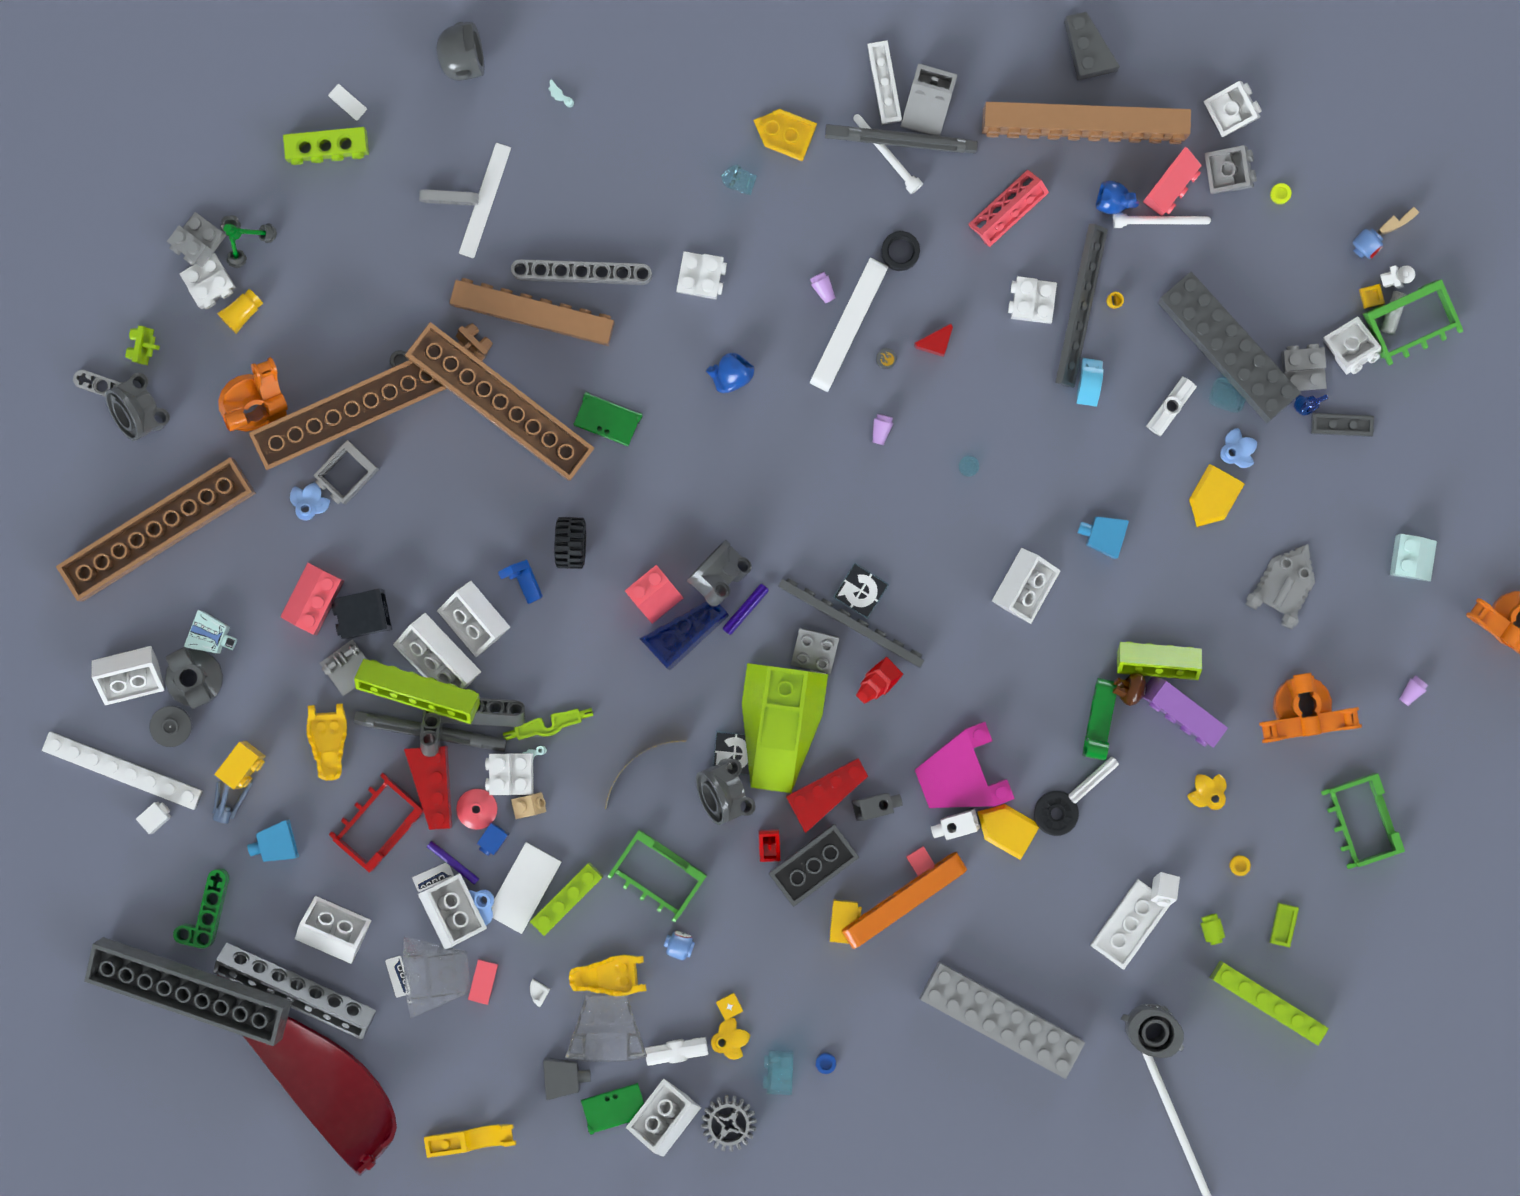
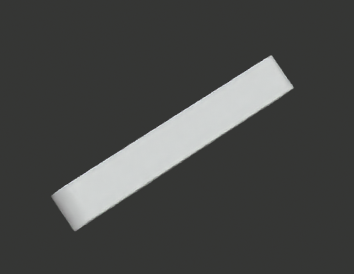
M870 257L813 374L810 384L826 392L829 391L889 266Z

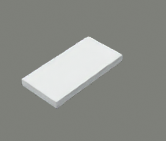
M526 842L494 899V904L491 907L493 918L522 934L562 861Z
M1139 879L1136 880L1090 944V946L1123 970L1169 908V906H1159L1157 902L1150 901L1152 889Z

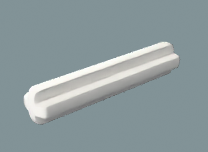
M1110 757L1068 794L1071 801L1077 803L1119 765L1114 757Z

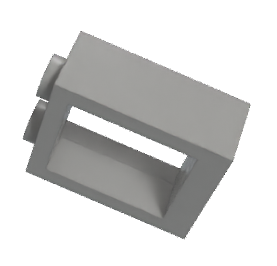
M347 440L313 476L317 479L315 483L321 489L325 490L327 488L332 493L330 497L337 504L342 502L346 505L379 469ZM349 452L368 472L343 496L324 476Z

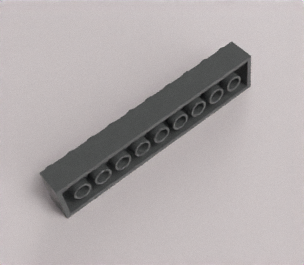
M105 937L92 944L84 982L271 1046L276 1045L283 1039L292 1002L291 1000Z

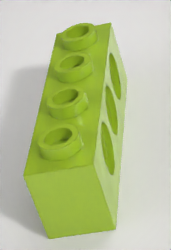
M365 127L283 135L285 159L288 163L291 162V165H301L303 161L310 160L312 163L324 162L323 159L342 161L344 157L351 156L352 159H362L364 155H369L367 130ZM344 141H351L350 148L342 149ZM324 143H331V148L328 151H322L321 148ZM305 144L311 145L308 153L301 152Z

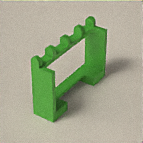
M1442 279L1432 281L1419 287L1417 291L1363 313L1370 333L1381 346L1380 356L1385 358L1389 366L1393 364L1391 356L1402 352L1404 357L1407 358L1410 356L1408 348L1419 343L1423 349H1427L1428 344L1426 340L1436 335H1439L1440 339L1444 341L1447 339L1445 334L1447 330L1456 327L1458 333L1463 332L1462 325ZM1437 291L1450 324L1388 352L1375 319Z
M1372 773L1321 791L1322 795L1330 793L1334 806L1327 808L1328 813L1336 811L1340 826L1335 827L1334 831L1342 830L1347 845L1340 847L1341 851L1349 850L1353 862L1346 865L1347 869L1361 867L1405 852L1400 834L1394 830L1382 794L1385 791L1378 773ZM1369 782L1392 849L1358 860L1336 797V792Z
M640 829L607 876L611 879L616 873L626 880L623 886L624 889H627L631 883L644 893L640 897L642 901L647 895L660 903L657 908L658 912L664 906L674 912L675 915L672 918L674 923L707 877L701 870ZM637 839L698 880L679 910L618 869Z

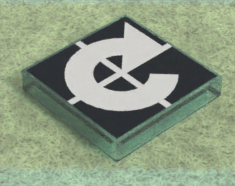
M854 563L833 598L868 619L889 584Z
M716 731L713 766L717 765L722 759H736L742 765L740 775H749L745 734ZM731 763L727 765V771L729 773L732 771Z

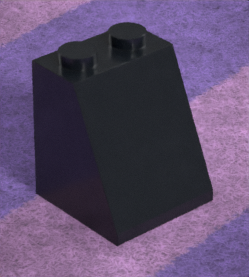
M379 588L334 599L332 611L334 616L337 615L338 624H336V632L338 636L341 635V639L392 630L385 590Z

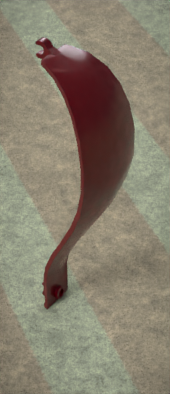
M289 1016L283 1039L274 1046L243 1036L300 1110L348 1166L359 1176L366 1170H371L376 1164L375 1161L393 1141L397 1124L389 1098L369 1070L346 1049Z

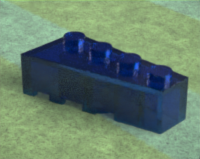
M706 601L688 613L675 618L670 623L657 628L652 633L639 639L668 670H671L718 627L729 614L720 604L718 606H711Z

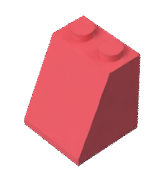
M657 565L625 590L627 595L652 624L684 599Z

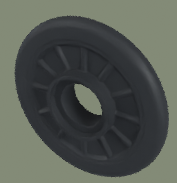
M1051 791L1044 794L1037 801L1034 809L1036 824L1043 832L1052 836H1061L1070 832L1075 827L1079 817L1077 804L1071 801L1067 793L1061 791ZM1058 807L1061 809L1062 816L1059 819L1052 818L1051 811L1053 808Z

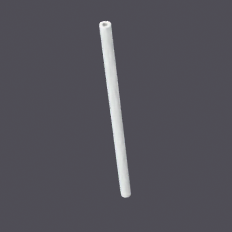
M1143 1054L1202 1196H1211L1152 1056Z

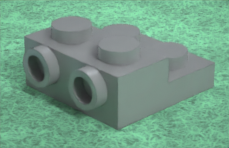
M1242 145L1205 153L1211 194L1254 187L1253 182L1257 181L1255 170H1251L1250 162L1254 161L1252 150H1248L1247 146Z
M194 212L185 226L182 228L179 225L167 242L171 244L169 248L176 254L180 255L182 252L185 255L183 259L192 266L196 263L203 267L226 237V234Z
M1319 344L1307 345V349H1299V346L1286 347L1287 350L1281 352L1283 373L1300 392L1327 389L1325 347L1319 348Z

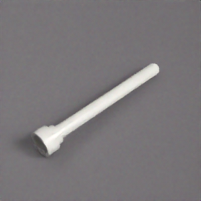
M859 114L854 115L853 120L860 128L871 129ZM874 144L905 180L906 189L909 193H915L923 185L922 181L918 177L911 176L886 145Z
M1123 212L1113 214L1114 228H1123L1127 224H1210L1211 218L1208 216H1127Z

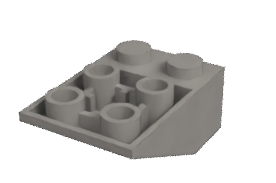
M918 64L900 127L927 135L940 136L957 74Z

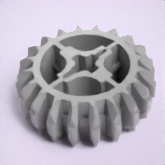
M725 1095V1102H722L721 1098L718 1097V1105L711 1101L710 1106L713 1109L705 1108L704 1111L709 1116H702V1120L707 1121V1123L701 1124V1128H708V1130L703 1132V1135H711L707 1142L711 1143L715 1140L714 1148H717L720 1143L722 1144V1151H725L726 1145H728L730 1152H732L733 1145L735 1144L738 1150L741 1149V1141L744 1145H748L745 1137L753 1139V1135L749 1131H756V1127L750 1124H755L757 1120L750 1118L755 1114L754 1111L747 1112L750 1104L742 1106L744 1099L741 1098L739 1103H736V1096L732 1097V1101H728L729 1097ZM722 1108H734L728 1115L717 1113ZM739 1112L745 1117V1129L736 1121ZM712 1118L716 1119L722 1126L719 1135L713 1130ZM730 1119H732V1124L734 1126L730 1125L728 1128L725 1127L724 1121H729ZM729 1132L741 1134L734 1139H724Z

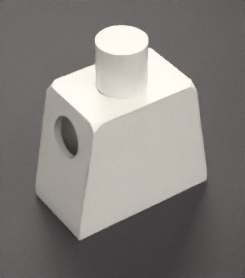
M975 808L944 817L940 820L941 824L931 826L934 838L945 835L946 840L977 832L981 828ZM954 823L957 829L952 830L950 824Z

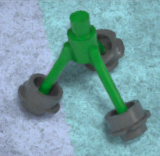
M234 215L225 216L221 220V230L229 236L232 251L228 253L227 263L234 268L242 267L247 260L243 251L237 250L235 243L236 239L241 237V234L259 235V239L265 243H271L277 235L276 229L270 223L261 225L259 230L241 229V223Z

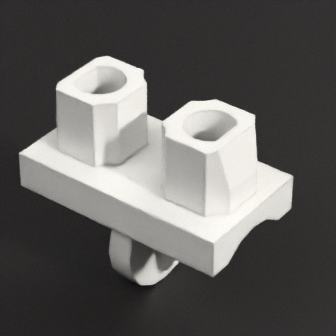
M1395 265L1390 267L1391 272L1380 274L1385 288L1395 285L1396 288L1400 289L1404 287L1403 283H1410L1415 278V271L1411 266L1399 268Z

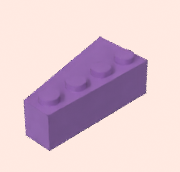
M1152 676L1148 681L1143 699L1150 703L1149 706L1157 712H1163L1165 714L1164 717L1173 724L1176 722L1181 725L1180 729L1189 736L1191 734L1196 736L1195 741L1203 747L1209 745L1214 748L1228 727L1166 680Z

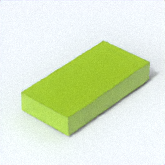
M1282 903L1277 904L1269 943L1290 948L1299 907Z

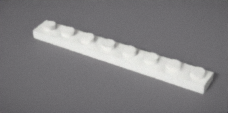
M53 732L48 733L42 748L43 752L193 810L196 809L203 791Z

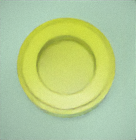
M1284 183L1276 184L1270 191V197L1276 204L1286 203L1292 194L1290 187Z

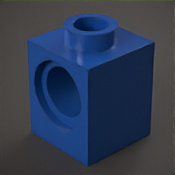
M493 822L490 823L477 843L480 846L479 850L488 856L490 854L495 855L509 833Z

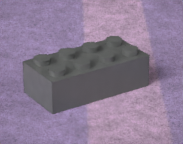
M833 824L771 870L769 875L794 907L856 861L859 856L836 825Z

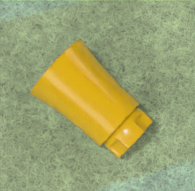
M248 289L245 294L242 293L230 305L219 311L217 315L237 334L249 318L258 311L263 302L252 290Z

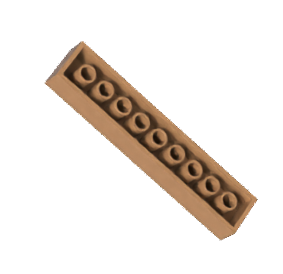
M985 102L982 116V134H987V137L991 138L999 137V135H1007V138H1019V135H1024L1028 139H1039V136H1048L1047 139L1050 140L1068 137V140L1072 141L1080 140V138H1088V141H1100V138L1108 139L1109 142H1120L1121 139H1129L1131 143L1149 140V143L1159 144L1161 141H1169L1170 144H1182V141H1185L1190 135L1191 109Z
M431 322L428 323L404 355L566 480L570 481L594 450L592 445Z
M409 360L251 431L249 435L265 469L269 470L447 388Z
M230 457L61 562L56 568L76 600L83 602L255 495L256 492L236 460Z

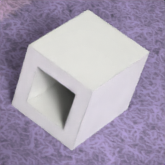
M154 802L136 820L148 834H152L171 818L170 810L164 803Z
M1163 872L1157 874L1153 878L1150 901L1157 902L1159 906L1164 907L1174 903L1178 896L1180 877Z

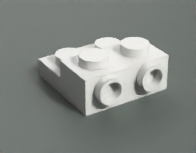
M1238 81L1203 101L1222 137L1260 118L1259 113L1262 110L1257 101H1252L1250 97L1252 91L1247 83L1243 84L1242 81Z
M684 251L676 292L717 300V294L721 295L723 283L720 282L721 274L725 275L727 263H724V257Z
M215 253L211 255L203 267L194 264L179 273L196 304L201 309L213 307L216 304V300L221 297L225 299L231 296L233 290L236 289V286Z
M1017 276L1016 281H1012L1011 293H1014L1013 301H1009L1008 313H1012L1011 319L1051 324L1057 283Z
M1358 316L1323 337L1324 343L1334 354L1336 362L1346 375L1350 372L1356 374L1362 369L1363 364L1368 361L1369 363H1374L1379 359V354H1381V346Z
M533 753L489 754V758H486L485 761L486 770H489V778L486 779L485 787L489 791V795L533 794Z

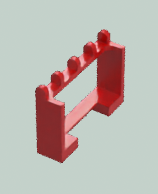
M383 772L380 777L385 781L377 791L371 786L368 788V791L373 794L364 806L358 802L354 804L360 810L350 822L344 817L341 819V822L346 827L337 836L332 831L329 833V836L333 838L332 841L369 873L377 867L424 813L422 806ZM389 785L415 809L381 849L367 862L341 838Z

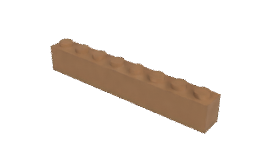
M461 278V281L455 280L450 299V305L453 307L609 346L615 324L609 315L601 313L599 316L591 315L592 311L582 308L579 311L572 310V306L560 303V306L552 305L550 300L540 298V301L533 300V296L521 293L520 296L513 295L511 290L501 288L500 291L494 290L492 285L481 283V286L474 285L472 280Z

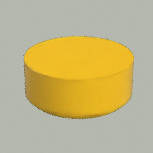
M1237 855L1230 860L1229 868L1233 874L1244 876L1250 871L1251 864L1247 857Z

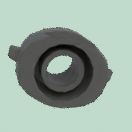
M458 22L454 26L445 29L440 34L436 46L438 60L444 74L457 81L483 76L485 70L483 49L475 23Z
M1151 1003L1142 1004L1135 1007L1129 1015L1123 1014L1121 1020L1125 1021V1032L1130 1042L1141 1053L1152 1057L1168 1058L1175 1055L1178 1051H1183V1029L1165 1006ZM1150 1024H1161V1032L1157 1037L1151 1039L1146 1037L1145 1031Z

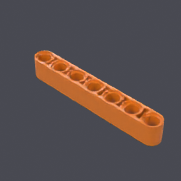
M953 852L937 862L934 865L935 868L931 870L929 868L844 927L841 932L852 949L867 942L964 874L968 869L958 853Z

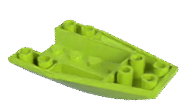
M747 663L742 697V712L751 788L792 793L823 715L828 674Z

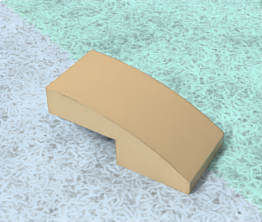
M1413 207L1400 220L1392 216L1377 233L1384 235L1397 230L1420 212Z

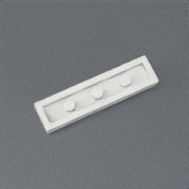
M888 40L869 43L867 47L881 124L901 122L902 117Z

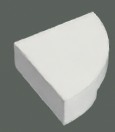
M532 979L530 994L534 1003L541 1007L550 988Z

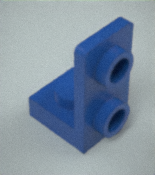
M528 560L510 565L498 572L501 579L509 577L512 580L517 578L528 604L543 597Z

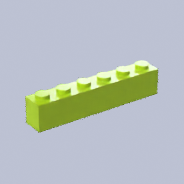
M363 659L354 678L355 687L358 690L468 724L472 723L480 705L479 694L471 689L465 690L451 683H442L432 677L426 678L412 671L400 670L396 666L380 664L376 660Z
M1222 961L1218 962L1209 977L1317 1046H1319L1329 1029Z

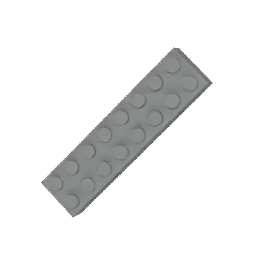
M938 962L919 997L923 1002L1064 1079L1067 1078L1085 1045V1042L1077 1036L941 962Z

